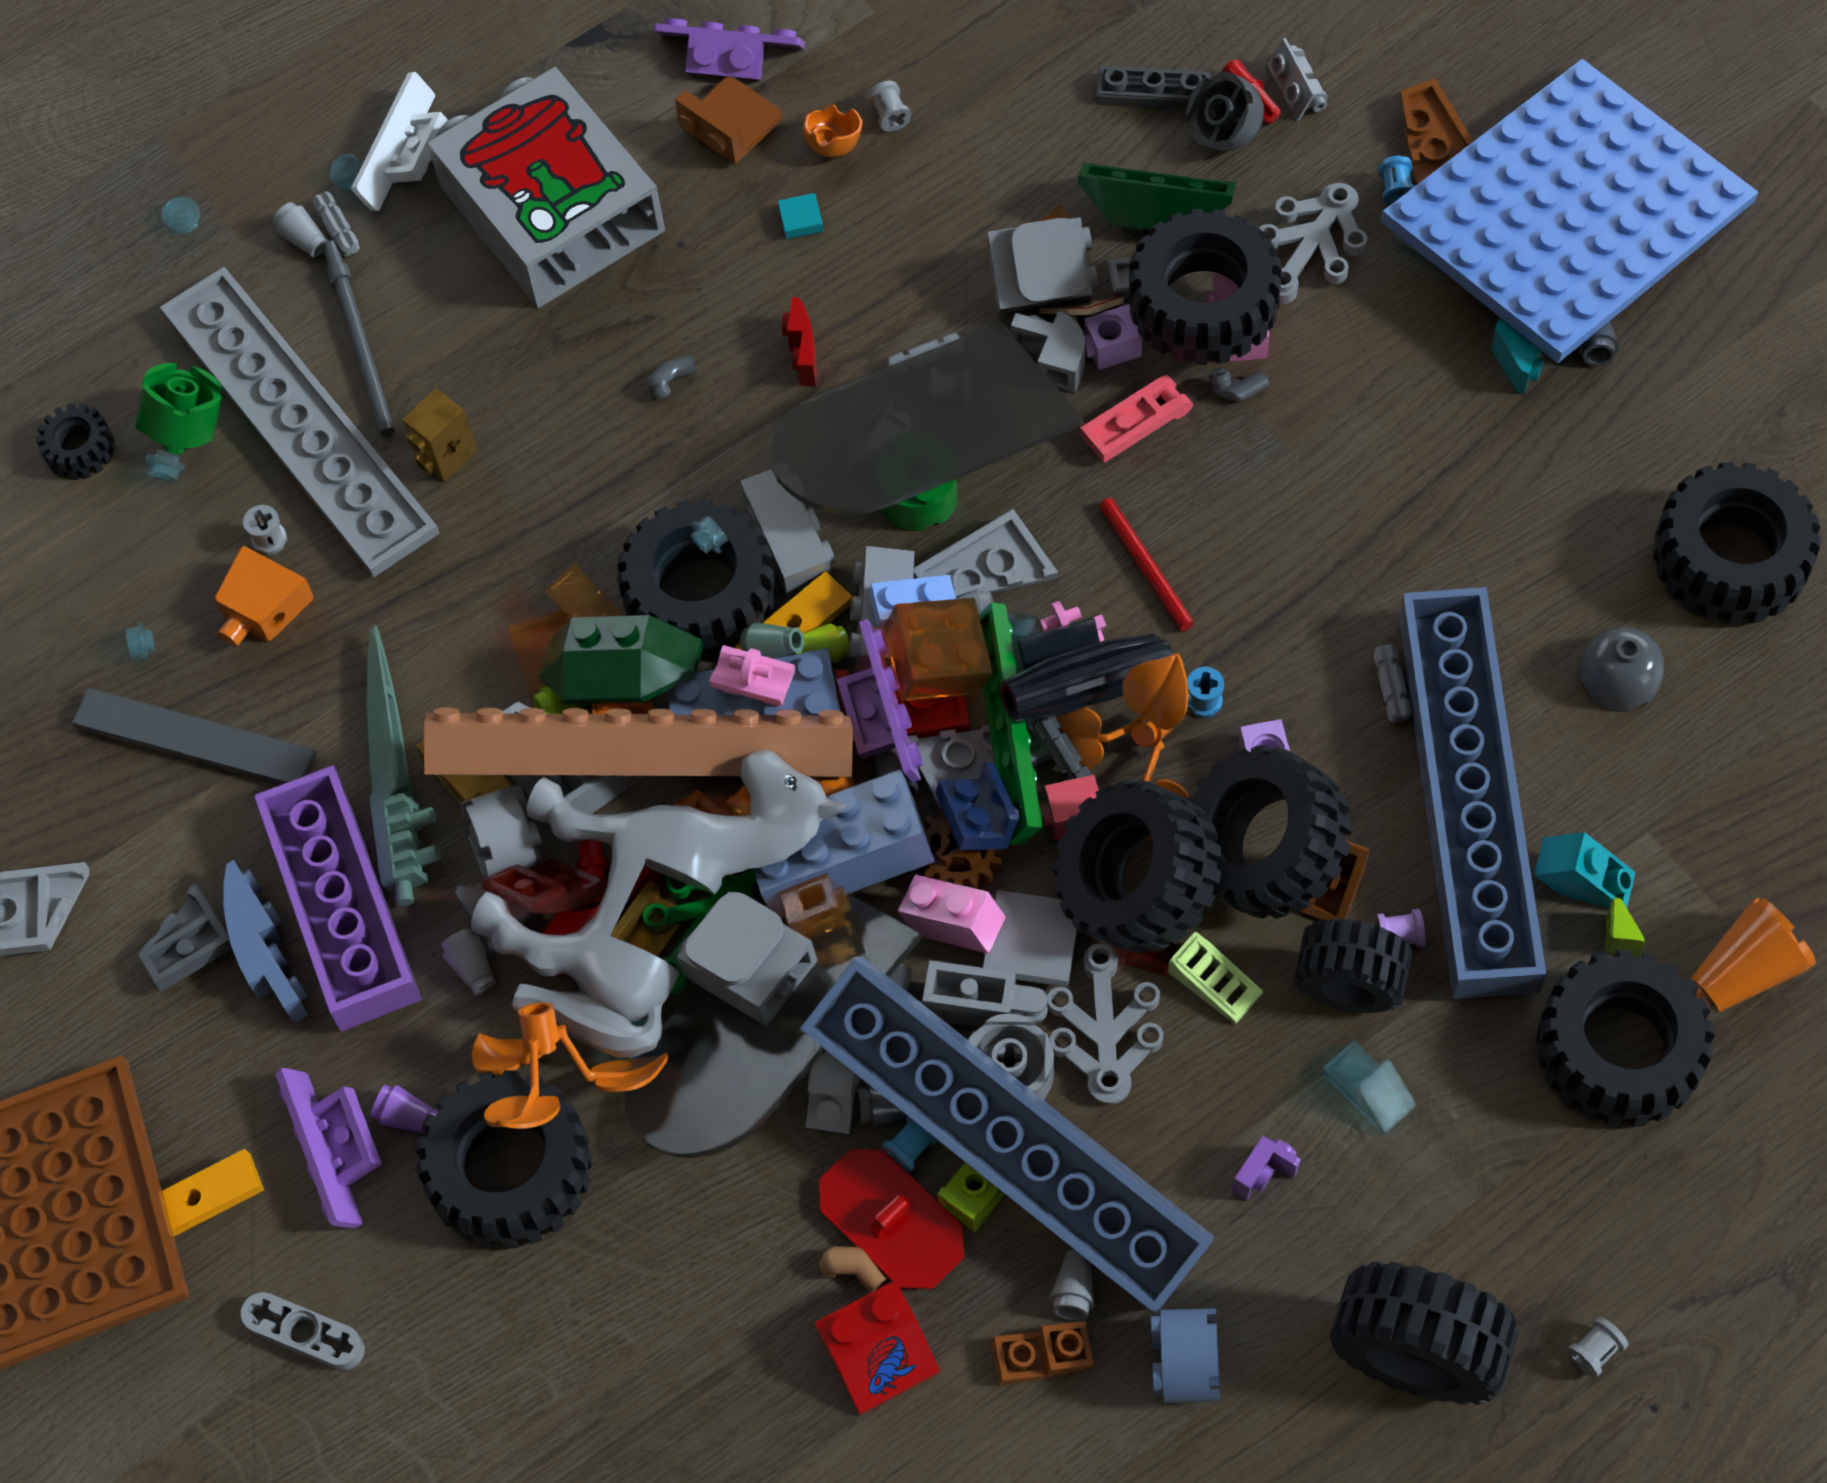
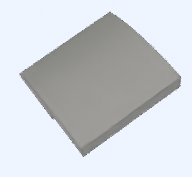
M998 890L995 902L1006 918L989 954L985 953L983 968L1016 972V980L1068 987L1078 929L1073 926L1072 920L1066 918L1060 906L1063 900Z

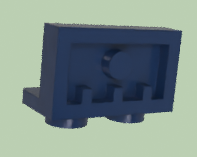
M984 762L979 779L939 780L935 793L959 849H1007L1013 831L1018 829L1019 813L1016 806L1012 805L1006 791L1005 781L999 776L994 763Z

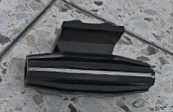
M1090 617L1017 640L1023 671L1001 682V700L1009 718H1012L1014 722L1069 714L1123 696L1122 685L1128 671L1142 662L1172 655V650L1169 643L1165 639L1157 637L1155 633L1108 639L1100 642L1095 618Z

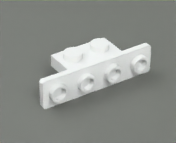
M409 72L351 187L356 196L371 211L380 210L393 183L421 181L431 160L427 142L434 139L439 129L448 121L441 112L427 113L435 98V94L416 72Z

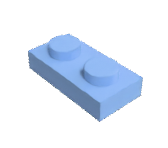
M950 575L871 583L868 590L877 627L956 619L959 613Z

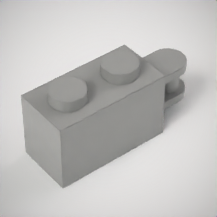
M929 960L922 1003L946 1023L981 1027L985 1024L986 1020L1000 1014L1023 1015L1035 1023L1041 1022L1047 1016L1046 993L1040 988L1016 985V972Z

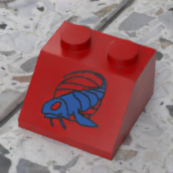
M896 1280L815 1322L818 1337L859 1415L940 1373L920 1325Z

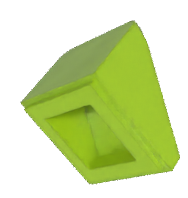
M1614 898L1606 914L1605 951H1607V954L1615 955L1617 950H1631L1632 957H1637L1645 943L1644 937L1622 899Z

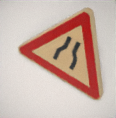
M1116 297L1040 307L1039 314H1057L1058 311L1070 315L1078 323L1077 315H1096L1102 310L1123 304L1124 298Z

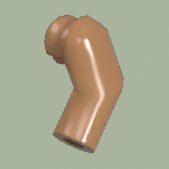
M831 1247L823 1253V1257L819 1261V1268L825 1276L834 1278L836 1274L855 1275L868 1293L875 1290L886 1280L866 1252L859 1247Z

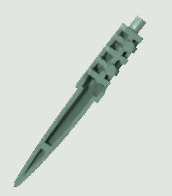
M374 625L369 631L366 681L367 746L371 795L369 798L380 882L385 889L396 893L398 906H409L414 903L412 888L428 882V875L422 870L427 868V864L441 860L442 854L437 844L424 847V841L418 838L417 832L421 831L423 826L436 822V814L432 807L419 810V804L413 801V785L409 779L405 745L394 687L377 626Z

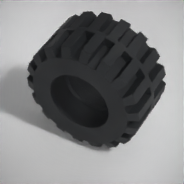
M1349 919L1317 921L1312 923V925H1308L1303 932L1294 984L1306 996L1332 1008L1357 1013H1377L1394 1010L1403 1002L1412 949H1410L1408 942L1399 935L1371 923Z

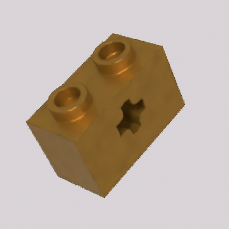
M437 388L402 419L407 432L405 439L415 455L413 461L428 476L433 473L445 482L477 452L464 409Z

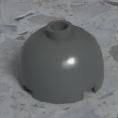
M1218 72L1217 74L1219 75L1211 79L1206 77L1200 81L1191 93L1186 108V117L1191 118V127L1193 129H1189V132L1200 145L1218 151L1237 150L1251 142L1260 131L1264 119V105L1258 90L1249 81L1231 73Z
M1619 626L1605 629L1592 638L1581 656L1578 677L1580 683L1583 682L1584 687L1589 691L1588 696L1594 703L1608 710L1627 712L1634 710L1635 706L1642 705L1645 702L1648 704L1654 699L1663 682L1665 660L1659 645L1647 633L1637 628Z

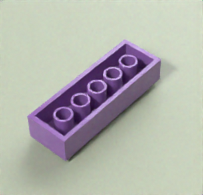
M335 766L327 767L254 795L329 1012L339 1030H347L421 1001L420 993L345 787Z

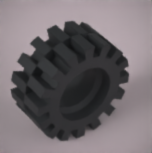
M74 403L67 404L68 411L63 412L58 407L54 409L57 416L52 418L47 414L43 418L47 426L39 424L37 430L40 436H36V442L42 456L53 472L56 471L62 478H65L68 473L71 480H78V473H82L86 479L92 477L89 470L94 468L97 473L103 470L100 464L101 461L109 464L111 461L109 453H114L115 450L113 444L114 437L105 419L99 414L97 409L92 407L89 410L87 404L80 403L77 410ZM77 433H88L90 435L88 441L80 448L75 450L62 449L63 443L70 436Z

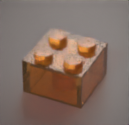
M975 598L895 604L884 625L892 666L900 683V690H898L900 701L979 694L992 674V669Z

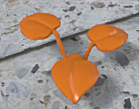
M1172 654L1161 659L1142 662L1128 671L1123 680V696L1128 707L1140 715L1133 722H1129L1117 730L1101 734L1102 722L1100 716L1089 708L1055 716L1061 725L1058 730L1060 733L1065 731L1082 760L1079 763L1081 766L1085 764L1088 770H1091L1101 762L1104 756V748L1101 742H1109L1127 733H1131L1133 740L1138 745L1152 747L1151 756L1143 777L1144 781L1151 782L1159 753L1164 748L1162 739L1183 720L1187 712L1188 683L1180 654ZM1161 779L1154 783L1186 799L1190 796L1182 785L1172 780Z
M548 1002L528 1004L518 1011L523 1039H498L479 1033L472 1050L473 1067L480 1074L492 1071L493 1075H501L505 1070L515 1071L521 1064L527 1065L530 1063L531 1091L528 1097L511 1096L500 1099L489 1105L484 1112V1120L487 1125L517 1129L543 1125L551 1121L560 1111L558 1097H538V1059L542 1055L555 1051L556 1043L559 1039L585 1080L595 1082L596 1089L604 1092H623L643 1087L658 1075L668 1060L666 1052L651 1057L608 1061L598 1064L590 1070L569 1039L566 1026H557L553 1004Z

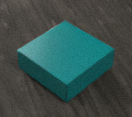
M815 193L778 200L786 239L823 232V223Z

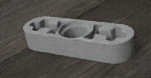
M259 1292L251 1295L246 1299L241 1308L242 1322L253 1335L336 1370H350L356 1367L364 1356V1342L353 1328L270 1293ZM267 1305H269L268 1309L271 1313L283 1320L281 1327L279 1328L275 1322L263 1319L258 1325L254 1312L256 1310L264 1311ZM302 1320L313 1322L315 1326L314 1334L308 1341L298 1343L292 1340L291 1330L297 1322ZM325 1334L330 1340L342 1344L348 1338V1343L353 1348L350 1353L342 1352L339 1358H337L335 1350L330 1345L323 1343Z

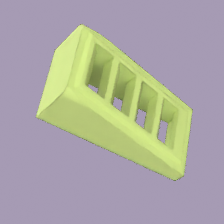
M1194 932L1169 961L1168 973L1235 1025L1263 994L1261 988L1197 932ZM1197 954L1201 959L1190 969L1187 964ZM1211 965L1215 968V971L1204 981L1200 976ZM1224 976L1227 977L1230 981L1217 993L1214 990L1215 986ZM1240 987L1244 992L1231 1006L1226 1000Z

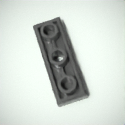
M1099 66L1096 104L1186 109L1191 93L1200 81L1206 77L1211 79V72Z

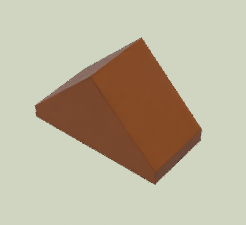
M1345 840L1350 844L1347 858L1342 857L1339 863V867L1342 868L1336 880L1334 878L1329 880L1326 884L1328 891L1319 899L1316 897L1309 899L1311 905L1303 909L1302 912L1324 921L1346 919L1365 874L1370 849Z

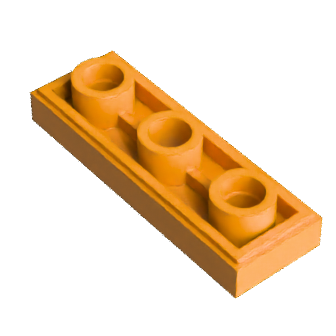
M825 571L763 623L784 627L799 626L798 628L803 634L832 622L851 606L853 596ZM740 642L734 646L736 649L741 650Z
M246 1149L166 1188L162 1193L174 1237L264 1191L252 1156Z

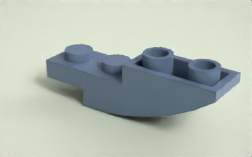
M232 860L226 864L223 884L225 922L231 947L241 971L258 1000L274 991L294 1024L308 1016L301 1003L308 996L295 975L287 979L280 969L287 965L286 960L276 944L283 941L275 928L282 921L269 901L263 905L259 902L256 894L261 892L262 889L250 869L241 873L235 861Z

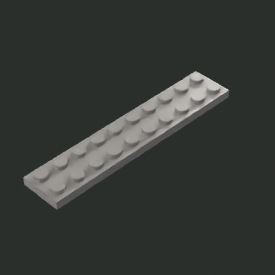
M222 267L160 307L166 320L207 371L219 381L223 391L373 578L440 534L437 525L225 267Z

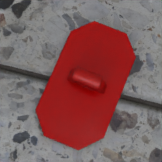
M850 1149L819 1179L821 1213L856 1247L863 1249L873 1263L892 1281L896 1280L900 1288L934 1289L964 1259L962 1224L884 1150Z

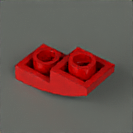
M792 297L790 313L784 312L782 316V336H788L790 352H793L792 369L799 372L800 386L816 387L817 361L812 326L800 298Z

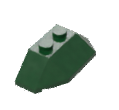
M1083 162L1078 175L1079 186L1109 222L1131 232L1150 229L1161 221L1166 224L1168 223V217L1180 212L1182 216L1189 215L1190 210L1203 209V213H1213L1214 209L1223 210L1232 204L1236 189V182L1102 166Z
M650 615L572 617L547 643L539 678L564 704L643 703L670 690L682 680L687 682L696 677L703 642L700 638Z

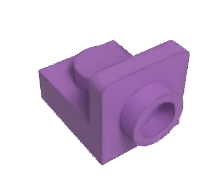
M1262 1136L1236 1175L1232 1192L1247 1201L1254 1189L1261 1193L1269 1183L1275 1171L1269 1166L1293 1179L1298 1172L1301 1159L1295 1156L1296 1151L1284 1141L1279 1139L1271 1141Z

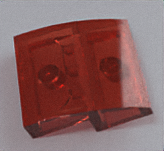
M553 858L533 870L517 864L505 868L481 882L484 891L491 892L506 901L534 913H556L571 910L595 901L604 896L606 892L602 879Z

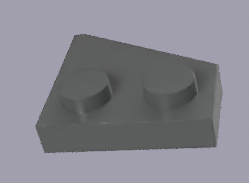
M197 883L186 892L189 899L178 914L170 913L160 925L157 935L150 938L138 953L160 992L232 950L227 932Z

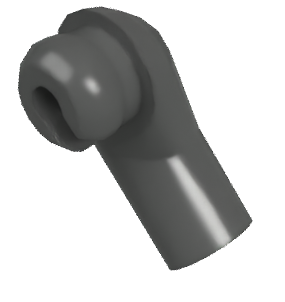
M692 355L662 362L646 379V388H650V396L654 400L671 394L668 384L671 380L696 374Z
M1223 368L1212 371L1209 376L1210 390L1215 396L1236 402L1244 401L1270 386L1269 380L1262 370L1242 380L1230 378V372Z

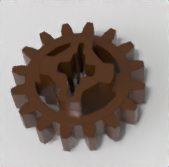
M942 807L939 808V819L936 820L929 815L926 816L927 830L924 829L930 849L935 841L939 850L936 852L935 862L917 868V872L926 871L924 877L969 886L978 889V882L980 880L989 885L992 884L993 874L991 870L1001 872L1002 860L999 857L1005 856V849H988L984 859L981 857L979 850H965L963 852L957 845Z

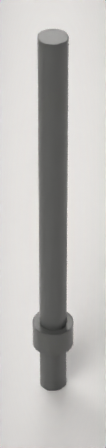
M327 241L322 246L328 263L327 277L330 286L336 290L379 433L384 437L390 436L395 432V428L350 286L352 283L350 269L346 263H343L336 242Z

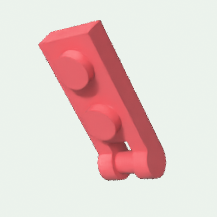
M1163 375L1080 427V436L1100 460L1105 463L1174 418L1180 419L1192 409L1193 402L1186 394H1179L1176 390V383L1169 375ZM1156 400H1164L1166 403L1160 406Z

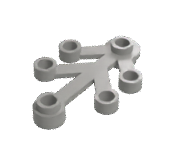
M1344 183L1330 184L1323 189L1320 197L1297 201L1289 196L1281 197L1275 205V217L1282 223H1291L1299 216L1320 213L1316 221L1278 229L1272 224H1265L1259 227L1265 235H1270L1274 238L1271 241L1275 248L1279 245L1302 241L1285 267L1281 268V282H1287L1288 284H1281L1279 304H1288L1296 298L1299 285L1297 277L1317 247L1320 250L1325 265V279L1333 284H1339L1346 280L1349 266L1344 258L1339 257L1330 232V228L1335 220H1338L1344 235V251L1353 256L1360 255L1365 251L1367 235L1364 231L1357 228L1352 214L1357 209L1359 201L1358 194L1353 187ZM1335 198H1340V199H1344V200L1338 201V200H1336ZM1287 207L1291 208L1293 211L1284 212L1281 209ZM1350 240H1358V241H1360L1361 243H1360V244H1357V245H1354V244H1351L1349 241H1350ZM1340 268L1342 272L1335 273L1332 272L1330 269Z
M1094 944L1084 954L1083 969L1085 974L1093 980L1096 1021L1073 1003L1072 993L1064 987H1056L1048 993L1047 1007L1051 1014L1063 1017L1098 1046L1099 1062L1076 1045L1075 1034L1068 1028L1054 1030L1050 1040L1054 1055L1065 1057L1088 1077V1090L1091 1096L1102 1104L1113 1105L1120 1103L1128 1096L1131 1090L1130 1074L1149 1053L1158 1051L1163 1044V1031L1161 1027L1155 1023H1145L1138 1029L1137 1042L1117 1061L1116 1044L1146 1012L1153 1011L1158 1007L1160 991L1153 983L1143 982L1135 988L1134 999L1114 1020L1111 978L1117 972L1118 957L1115 950L1109 945ZM1097 954H1104L1109 960L1104 964H1097L1093 961V957ZM1143 992H1150L1155 998L1151 1002H1143L1140 1000L1139 995ZM1059 996L1064 997L1068 1000V1003L1064 1007H1057L1052 1003L1053 999ZM1152 1032L1157 1035L1158 1040L1154 1043H1147L1142 1039V1036L1145 1033ZM1060 1037H1066L1071 1041V1044L1066 1048H1060L1055 1044V1041ZM1105 1076H1113L1118 1082L1113 1087H1106L1102 1084L1101 1080Z

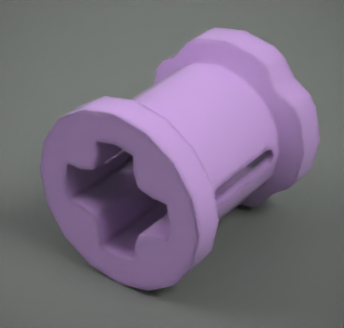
M1412 909L1411 914L1385 917L1383 913L1375 915V925L1399 935L1408 944L1425 947V928L1421 910Z

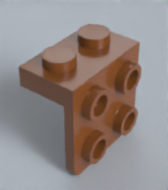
M730 76L724 78L702 100H699L686 90L675 98L678 114L677 120L680 127L735 165L782 120L780 108L736 78Z

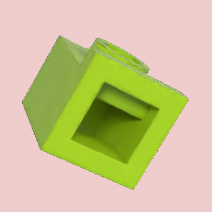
M965 1162L946 1187H942L937 1195L939 1203L961 1224L975 1233L1004 1197L1005 1193ZM972 1180L982 1184V1187L977 1191L967 1188Z

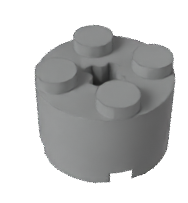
M520 785L508 786L460 802L464 823L471 821L472 825L469 826L470 835H468V839L482 875L486 876L487 882L535 867L537 863L542 862L538 847L542 844L535 822H527L524 809H527V803Z
M1000 1014L986 1020L983 1026L976 1032H973L968 1041L1041 1099L1045 1100L1054 1079L1053 1046L1046 1032L1044 1033L1042 1029L1035 1025L1033 1020L1019 1014ZM1014 1061L1015 1065L1009 1068L1006 1067V1062Z

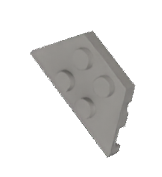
M85 862L0 872V956L51 950L90 875V869Z

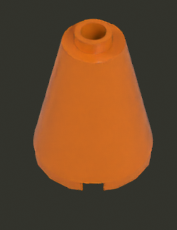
M1758 897L1749 903L1691 976V979L1699 987L1695 996L1697 999L1705 998L1709 1007L1719 1013L1808 971L1816 964L1815 957L1804 939L1798 943L1796 937L1791 932L1795 927L1769 901L1764 898L1759 900Z

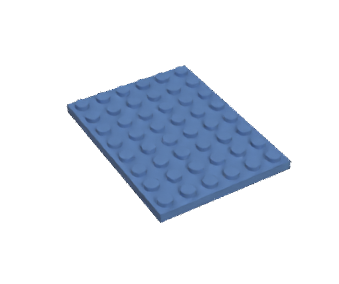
M1581 59L1383 210L1380 222L1554 361L1559 363L1752 205L1759 192L1585 60Z

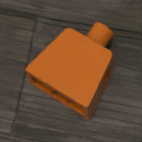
M243 545L215 597V603L220 613L227 620L217 632V635L225 643L235 648L239 646L248 632L265 641L272 640L314 599L306 578Z

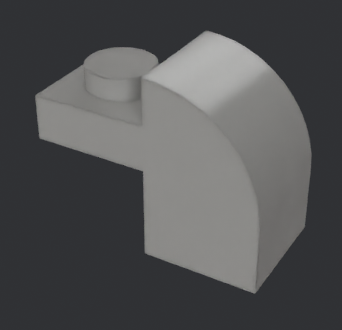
M1061 311L1057 312L1053 323L1047 322L1038 316H1025L1016 313L1011 323V347L1040 355L1038 359V383L1076 393L1085 368V337L1080 325L1071 316Z
M818 1043L815 1048L807 1092H810L806 1127L849 1134L852 1128L856 1087L861 1078Z

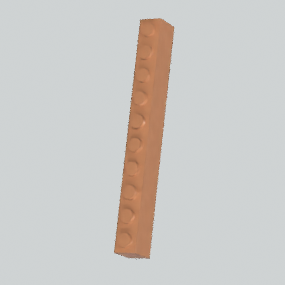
M444 707L435 709L433 713H426L424 775L741 776L742 760L748 754L766 749L775 752L789 766L806 776L852 777L853 726L851 717L843 716V713L837 710H823L818 712V715H801V712L796 710H780L776 712V715H759L755 710L742 709L734 711L733 715H716V712L713 710L697 709L691 711V715L674 714L673 711L668 709H653L648 714H631V711L627 709H609L605 714H588V711L585 709L571 708L564 710L563 714H545V710L539 708L522 709L520 713H502V710L498 708H482L477 710V713H459V710L456 708Z

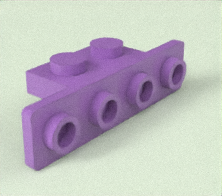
M665 18L664 24L654 23L653 29L654 32L662 36L689 38L685 70L688 74L717 77L730 76L737 79L761 81L765 46L801 50L805 48V41L796 37V31L787 29H774V35L759 34L760 28L747 25H738L737 31L723 30V24L715 22H701V28L689 27L686 20Z
M868 619L860 621L859 624L872 667L837 679L847 716L851 717L853 737L857 751L862 759H866L896 748L903 772L913 783L921 780L917 767L923 765L922 757L916 742L910 743L906 729L912 727L905 705L903 703L898 705L895 691L900 690V683L893 666L887 667L884 654L889 652L886 637L881 628L875 630Z
M281 1068L275 1072L280 1086L279 1094L288 1108L293 1122V1133L301 1144L307 1161V1172L314 1181L320 1196L322 1213L332 1226L355 1229L362 1224V1219L349 1186L382 1165L354 1088L343 1086L318 1102L309 1075L306 1072Z

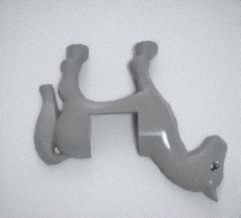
M766 749L748 754L742 760L741 778L751 801V815L747 816L715 815L704 813L690 806L656 805L621 814L593 815L582 812L572 806L564 798L560 785L547 778H541L535 784L529 796L527 804L528 817L540 822L549 823L553 834L559 840L565 842L580 840L599 841L612 846V862L607 889L596 915L579 932L567 935H546L524 927L511 915L508 901L491 892H485L473 911L471 929L473 932L491 938L493 949L500 954H513L522 958L541 976H555L565 973L572 977L579 987V991L568 992L529 984H519L512 1000V1007L515 1011H519L522 1007L536 1002L551 1003L554 1007L556 1023L565 1025L567 1032L576 1040L617 1058L635 1057L657 1047L662 1031V1005L668 998L679 974L672 965L661 958L610 936L644 864L651 870L716 894L722 885V878L725 875L741 872L748 868H759L784 861L790 855L802 849L816 835L822 820L837 815L847 805L827 799L822 786L817 781L793 769L775 752ZM647 1017L646 1023L641 1027L631 1023Z

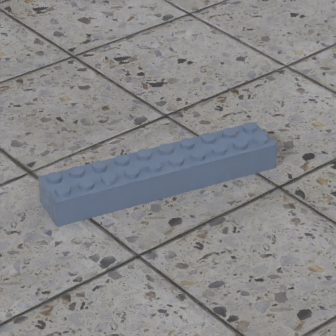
M1487 587L1403 593L1399 622L1452 999L1540 993L1546 977V968Z
M864 957L853 959L800 1028V1030L1154 1314L1159 1311L1211 1245L1214 1235Z

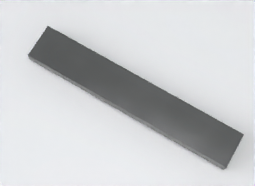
M88 688L72 722L78 730L278 785L309 775L317 757L315 750L312 748Z

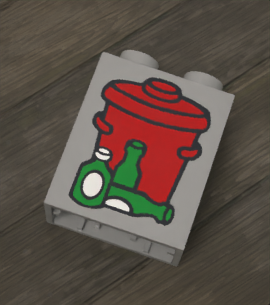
M556 66L535 79L525 77L514 81L503 91L498 101L471 117L460 115L448 120L439 129L436 137L427 142L440 188L537 308L547 304L665 231L657 186Z

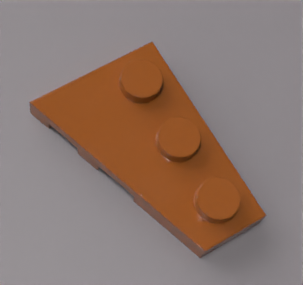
M1435 78L1401 90L1399 101L1409 158L1412 161V175L1415 186L1474 142Z

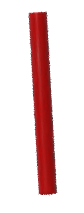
M1113 498L1104 499L1099 504L1100 510L1180 631L1190 629L1194 625V621Z

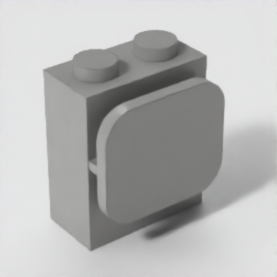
M1081 217L1072 219L1057 218L1025 223L1019 227L989 231L987 233L986 242L998 314L1087 301L1093 296L1092 289H1098L1095 265L1088 266L1086 251L1092 250L1091 234L1089 227L1082 228Z
M728 892L709 909L706 917L694 932L684 940L677 956L684 977L764 1026L769 1024L818 961L811 940L784 925L777 913L745 894L738 892Z

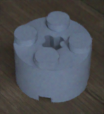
M1216 1308L1161 1309V1316H1151L1154 1350H1161L1162 1362L1153 1363V1387L1155 1396H1163L1164 1403L1220 1402L1219 1389H1210V1386H1219L1217 1324H1208V1322H1217Z

